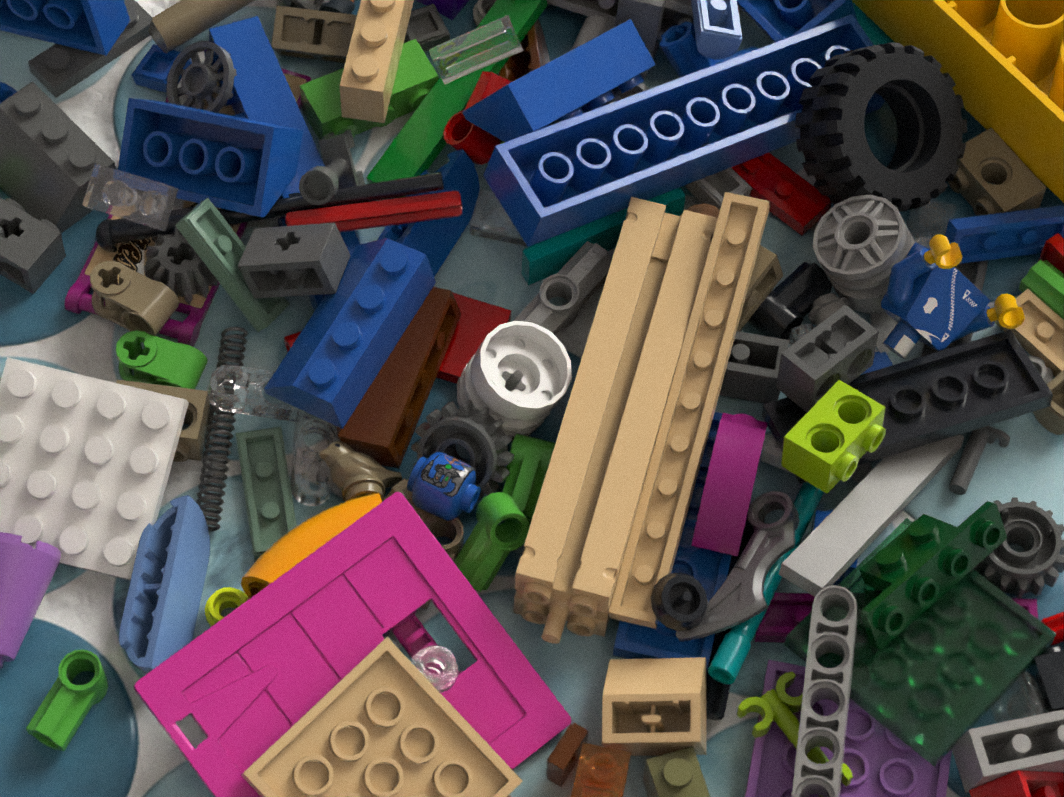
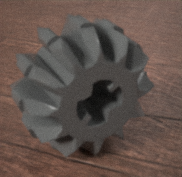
M175 227L172 234L173 237L168 238L158 234L157 246H147V261L145 262L144 271L146 277L164 283L175 292L177 297H184V300L190 305L194 294L207 298L209 286L218 285V280L184 236L181 235V232Z

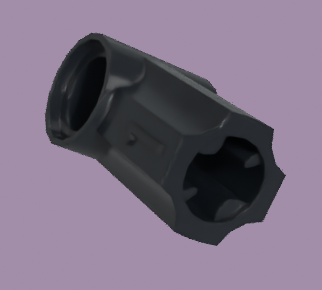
M804 262L769 293L747 322L765 336L790 340L802 324L804 316L813 309L814 301L825 294L831 293L832 284L819 265Z

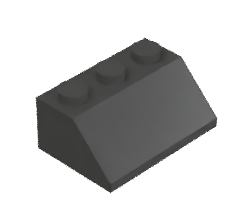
M33 81L0 103V189L10 199L20 204L26 213L38 220H49L62 233L120 192L119 185H116L117 173L115 162Z

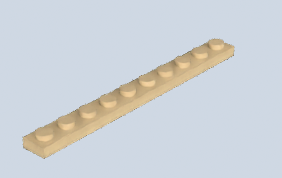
M728 192L724 194L608 613L611 619L654 629L657 628L658 619L651 605L653 587L660 578L672 572L770 209L768 200Z

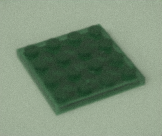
M906 518L838 585L848 589L853 594L857 605V630L850 699L935 767L956 745L958 739L968 729H971L1032 665L1034 658L1040 656L1053 643L1056 633L972 569L883 649L879 650L873 647L860 613L882 591L864 584L859 569L909 527L912 521ZM830 607L822 615L827 620L835 622L844 619L848 613L843 608ZM812 611L786 636L784 644L805 662L807 660ZM825 653L819 657L817 662L822 667L835 668L843 662V659L838 654Z

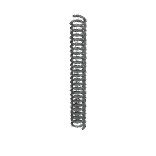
M229 327L222 331L221 346L219 348L220 354L217 357L219 362L216 367L218 370L215 372L213 402L210 404L212 409L209 412L207 442L204 445L206 450L203 453L205 458L202 460L204 466L201 468V483L198 486L200 491L197 493L199 499L196 501L204 516L216 518L205 517L207 525L216 526L208 527V531H216L221 528L216 522L222 519L218 514L223 511L220 505L224 503V500L220 497L225 495L222 489L227 486L223 482L228 478L225 472L229 470L225 464L230 462L226 456L231 454L228 448L232 446L229 440L234 437L230 432L235 429L232 425L236 421L233 416L237 413L234 408L238 406L235 400L239 398L236 392L240 390V386L237 384L241 382V378L238 376L243 373L239 368L244 366L241 360L245 358L243 352L246 348L243 345L247 343V340L244 337L248 335V332L241 327ZM234 330L244 333L225 336L226 332ZM236 338L242 340V342H234L229 339ZM228 346L240 347L241 350L231 349ZM226 354H236V355H239L240 357H237V358H235V357H230V356H227ZM225 362H235L239 365H230ZM224 370H235L238 373H229ZM223 378H234L237 381H229ZM222 386H233L236 389H228ZM221 394H232L234 395V397H228ZM220 402H231L233 403V405H227ZM219 410H230L232 411V413H226ZM218 418H228L231 419V421H225ZM217 426H227V427H230V428H229V429H224V428H220V427H217ZM216 434H225L228 435V437L218 436ZM214 442H224L227 443V445H221ZM213 450H222L227 453H219ZM212 458L224 459L226 461H217ZM213 466H216V467H222V468H224V469H215V468H212V467H213ZM211 475H220L223 477H214ZM209 483H218V484H221V485L217 486V485H212V484H209ZM207 491L219 492L220 494H214ZM206 508H214V509H218V510H209V509H206Z

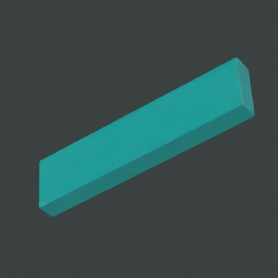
M679 187L647 201L666 205L665 213L680 216L684 210L686 195ZM628 208L523 249L521 274L528 286L557 274L587 241L593 244L597 243L606 251L616 248L623 222L626 220Z

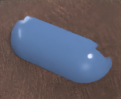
M189 495L170 501L173 507L167 510L154 525L149 523L144 528L137 549L120 625L119 643L125 649L132 664L147 673L193 639L209 563L210 537L204 514L199 505Z

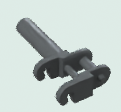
M990 425L972 430L948 486L949 489L955 494L964 495L986 443L992 444L995 439H999V445L1007 447L1010 442L1008 434Z

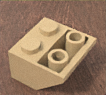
M705 657L609 660L602 694V745L609 756H657L694 747L696 755H707Z

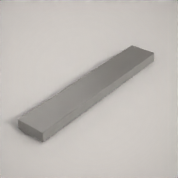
M959 434L883 458L781 564L779 575L814 597L821 589L832 586L962 446L964 436Z

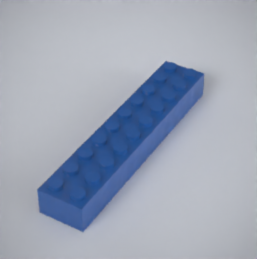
M853 14L496 145L483 176L527 247L626 209L629 206L631 197L649 200L796 142V139H800V128L795 127L796 113L802 112L803 105L799 104L803 89L812 87L809 84L810 77L817 69L824 68L825 62L833 56L844 54L845 51L874 46V44ZM874 92L868 102L865 115L879 110L885 102L876 92Z

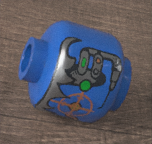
M435 452L428 458L421 457L414 466L407 484V490L412 492V502L416 507L446 521L454 520L462 511L470 513L475 507L481 492V488L475 485V469L469 464L442 452Z

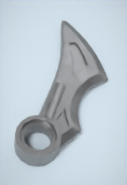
M770 491L763 493L751 503L748 510V519L754 529L753 535L723 585L708 602L706 616L702 622L689 631H676V637L679 641L698 639L725 631L751 619L768 608L764 598L766 575L781 556L795 547V530L799 524V514L787 494L781 491ZM771 511H785L782 518L777 522L771 524L763 523L764 517Z

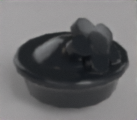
M670 573L660 578L653 587L651 595L652 610L656 618L665 627L672 630L689 631L698 626L706 616L708 608L707 594L702 584L690 575Z

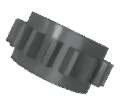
M453 401L448 402L441 408V411L435 409L426 416L428 423L424 422L417 427L415 432L421 439L411 445V450L417 452L418 460L421 457L428 458L435 452H442L472 466L476 471L475 485L481 488L478 501L484 496V493L487 495L494 493L499 488L498 482L502 483L509 476L510 472L504 466L514 460V454L508 452V444L512 441L511 435H505L501 427L504 423L503 420H495L490 416L488 407L485 406L482 410L473 408L472 401H466L457 409ZM456 444H460L468 450L470 460H465L458 455Z
M1012 497L1011 502L1004 504L996 500L993 503L997 504L1007 538L971 571H977L982 578L980 584L983 586L989 584L997 589L998 595L1002 596L1005 592L1015 594L1017 599H1021L1024 593L1032 592L1035 596H1038L1045 586L1044 583L1053 587L1059 577V573L1064 571V540H1061L1064 525H1057L1052 518L1053 512L1051 510L1044 511L1033 500L1030 503L1019 502L1017 497ZM1008 544H1018L1026 552H1016Z

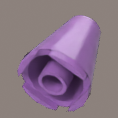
M0 532V669L3 668L4 661L10 662L15 660L61 558V551L48 543L37 540L36 547L33 549L31 545L21 542L22 536Z

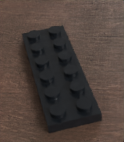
M1011 330L862 374L848 385L885 406L882 427L886 429V433L881 444L874 452L870 453L867 451L859 459L858 466L1050 407L1053 394ZM788 397L763 404L762 417L768 423L767 426L782 452L784 436L807 413ZM795 475L800 484L807 482L799 476Z

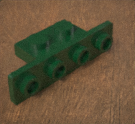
M989 501L985 502L958 527L923 514L859 569L864 584L882 591L860 613L873 647L879 650L883 649L1006 540L1007 535L997 504Z

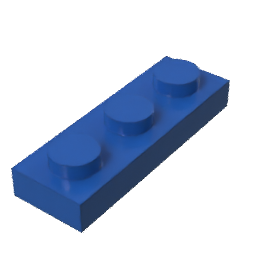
M1064 205L949 219L945 236L950 244L953 242L958 243L962 253V261L959 264L1039 254L1042 252L1045 242L1057 233L1064 238Z

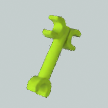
M793 671L786 672L779 677L775 690H769L761 698L754 696L743 700L738 707L737 715L739 718H742L750 712H756L762 716L763 720L753 726L752 735L754 738L767 734L774 720L797 750L800 722L793 713L801 711L803 693L798 697H791L785 691L786 688L794 684L796 675ZM820 747L811 749L807 754V758L816 764H825L830 761ZM843 763L841 782L848 786L852 781L853 775L847 764Z

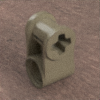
M105 261L99 263L90 274V284L94 291L92 307L95 313L129 331H145L156 336L179 306L177 295L167 285L157 280H152L120 262Z

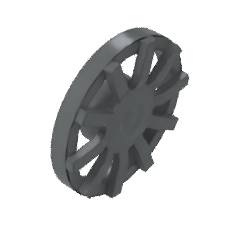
M198 41L187 46L176 57L170 68L166 86L168 102L181 105L178 96L187 94L189 97L182 106L191 107L197 99L196 108L203 110L204 99H206L209 107L205 110L219 113L227 100H231L233 97L231 91L234 77L237 76L230 57L231 54L223 47L209 41ZM206 50L205 61L202 64L198 52ZM215 51L219 55V58L211 66ZM191 58L193 63L186 69H183L186 62ZM223 66L224 72L217 74L216 72ZM182 75V87L177 88L179 76ZM218 81H223L222 87L217 86ZM214 92L218 93L216 99L212 96Z

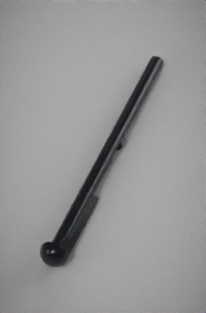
M442 172L340 188L332 199L323 205L310 204L302 197L301 193L288 194L289 198L278 199L265 217L222 208L217 210L227 223L231 225L286 216L288 212L363 203L443 190L444 182ZM195 206L115 220L108 218L98 225L95 234L96 241L103 250L117 252V243L158 237V234L163 236L171 235L176 227L175 224Z

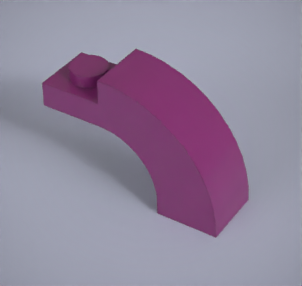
M722 414L691 546L738 556L767 422L756 420L747 414Z

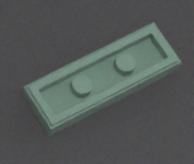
M209 198L198 203L175 224L257 332L268 327L288 307L290 303L285 297H253L238 268L246 246Z
M281 426L236 433L254 563L277 540L297 526Z

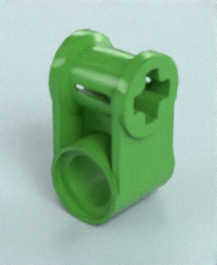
M135 330L127 332L121 336L116 345V354L120 361L118 366L121 379L126 381L196 389L208 362L207 357L195 347L183 343H175L148 334L145 331Z

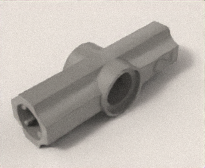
M587 241L557 274L547 277L542 282L539 293L513 321L535 323L551 331L554 335L562 328H566L574 323L578 310L606 281L612 261L608 251L597 243L593 244ZM555 297H562L569 303L563 306H555L549 300Z

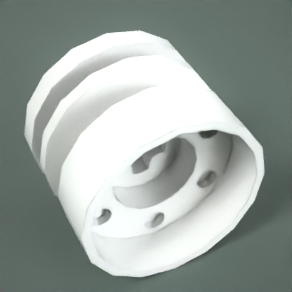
M512 321L501 324L485 337L478 347L476 354L471 357L469 363L463 369L457 382V402L461 406L466 401H472L473 408L482 410L485 406L488 407L490 416L495 420H503L504 423L501 427L505 435H511L512 441L516 433L529 436L544 422V419L565 395L572 379L571 360L564 345L551 331L531 322Z

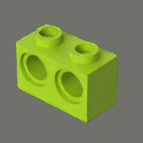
M838 380L784 436L781 466L828 494L840 480L846 482L853 475L858 466L859 459L867 451L872 453L881 444L886 433V429L882 427L885 406Z

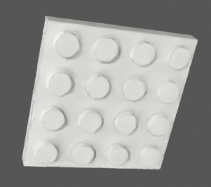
M7 357L0 381V532L22 536L21 542L31 545L33 549L36 547L37 540L58 548L61 551L60 564L131 581L141 534L149 523L154 525L158 518L189 402L186 399Z

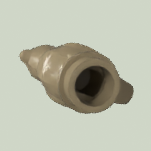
M335 441L319 453V456L330 468V476L333 482L342 490L344 502L377 492L380 494L383 502L385 488L393 487L403 480L400 472L387 470L368 454L354 451L344 441Z

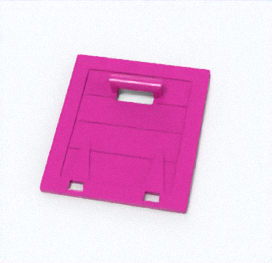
M395 492L140 678L134 685V690L214 797H261L241 774L385 639L382 635L388 630H391L427 680L512 770L572 722L569 714L400 492ZM428 600L433 602L476 659V662L466 670H460L459 672L456 670L416 617L417 609ZM189 714L207 736V739L202 741L196 749L176 724V722H180Z

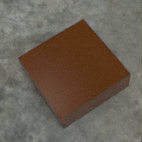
M575 722L569 725L547 759V779L560 787L563 786L587 748L589 731Z

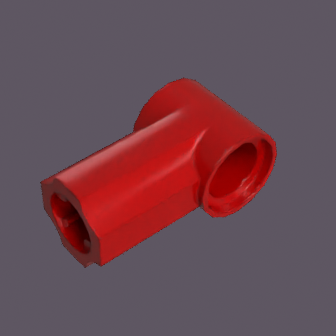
M483 71L465 110L511 83V81L493 72ZM463 111L454 114L447 122L444 129V140L455 150L463 149L474 164L483 165L489 162L495 146L501 144L499 138L466 120L462 113Z

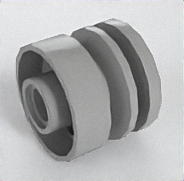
M870 194L852 196L835 204L821 217L814 231L813 249L839 298L846 297L850 301L849 307L852 310L866 314L885 312L881 308V301L887 292L891 268L906 258L915 241L898 208L886 198Z

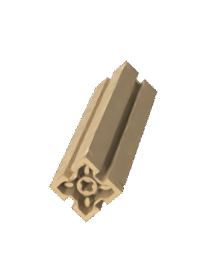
M635 197L630 199L626 220H624L525 540L523 555L520 557L515 573L516 593L514 596L513 613L520 614L522 618L531 623L545 624L541 637L546 642L553 644L560 642L566 621H568L567 629L574 634L580 636L596 634L605 637L610 619L609 608L718 218L688 210H683L681 217L665 213L666 205Z

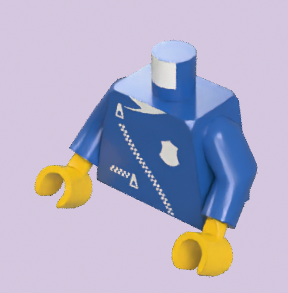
M941 234L931 238L929 242L930 249L915 242L906 258L893 265L887 292L881 301V308L897 322V325L883 344L903 359L907 357L918 341L937 351H941L949 344L971 333L993 327L996 320L999 321L1002 327L1007 329L1017 328L1025 320L1023 309L1017 307L1016 299L1011 294H1001L995 300L993 308L988 306L991 300L955 267L962 261V253L958 243L953 242L950 244L948 238Z

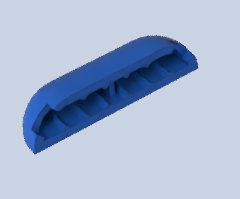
M463 149L447 154L450 161L434 172H442L443 190L405 196L456 190L460 193L462 199V215L459 217L386 226L377 239L389 238L426 254L434 277L472 219L479 202L480 185L478 174L472 160ZM425 170L421 175L430 173L427 170Z

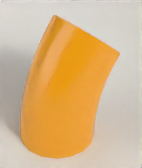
M377 492L343 502L320 512L289 531L264 552L242 577L241 586L245 594L250 599L382 502L380 494Z

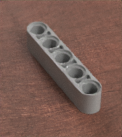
M838 585L827 586L821 589L815 596L812 605L792 797H808L813 794L823 797H840L857 630V605L853 594L848 589ZM830 607H840L848 613L844 619L835 622L827 620L822 614ZM825 653H835L842 657L843 662L835 668H825L817 660ZM828 699L838 705V709L829 716H822L814 712L812 706L819 700ZM823 746L831 750L834 756L825 764H816L807 758L808 752L815 747Z

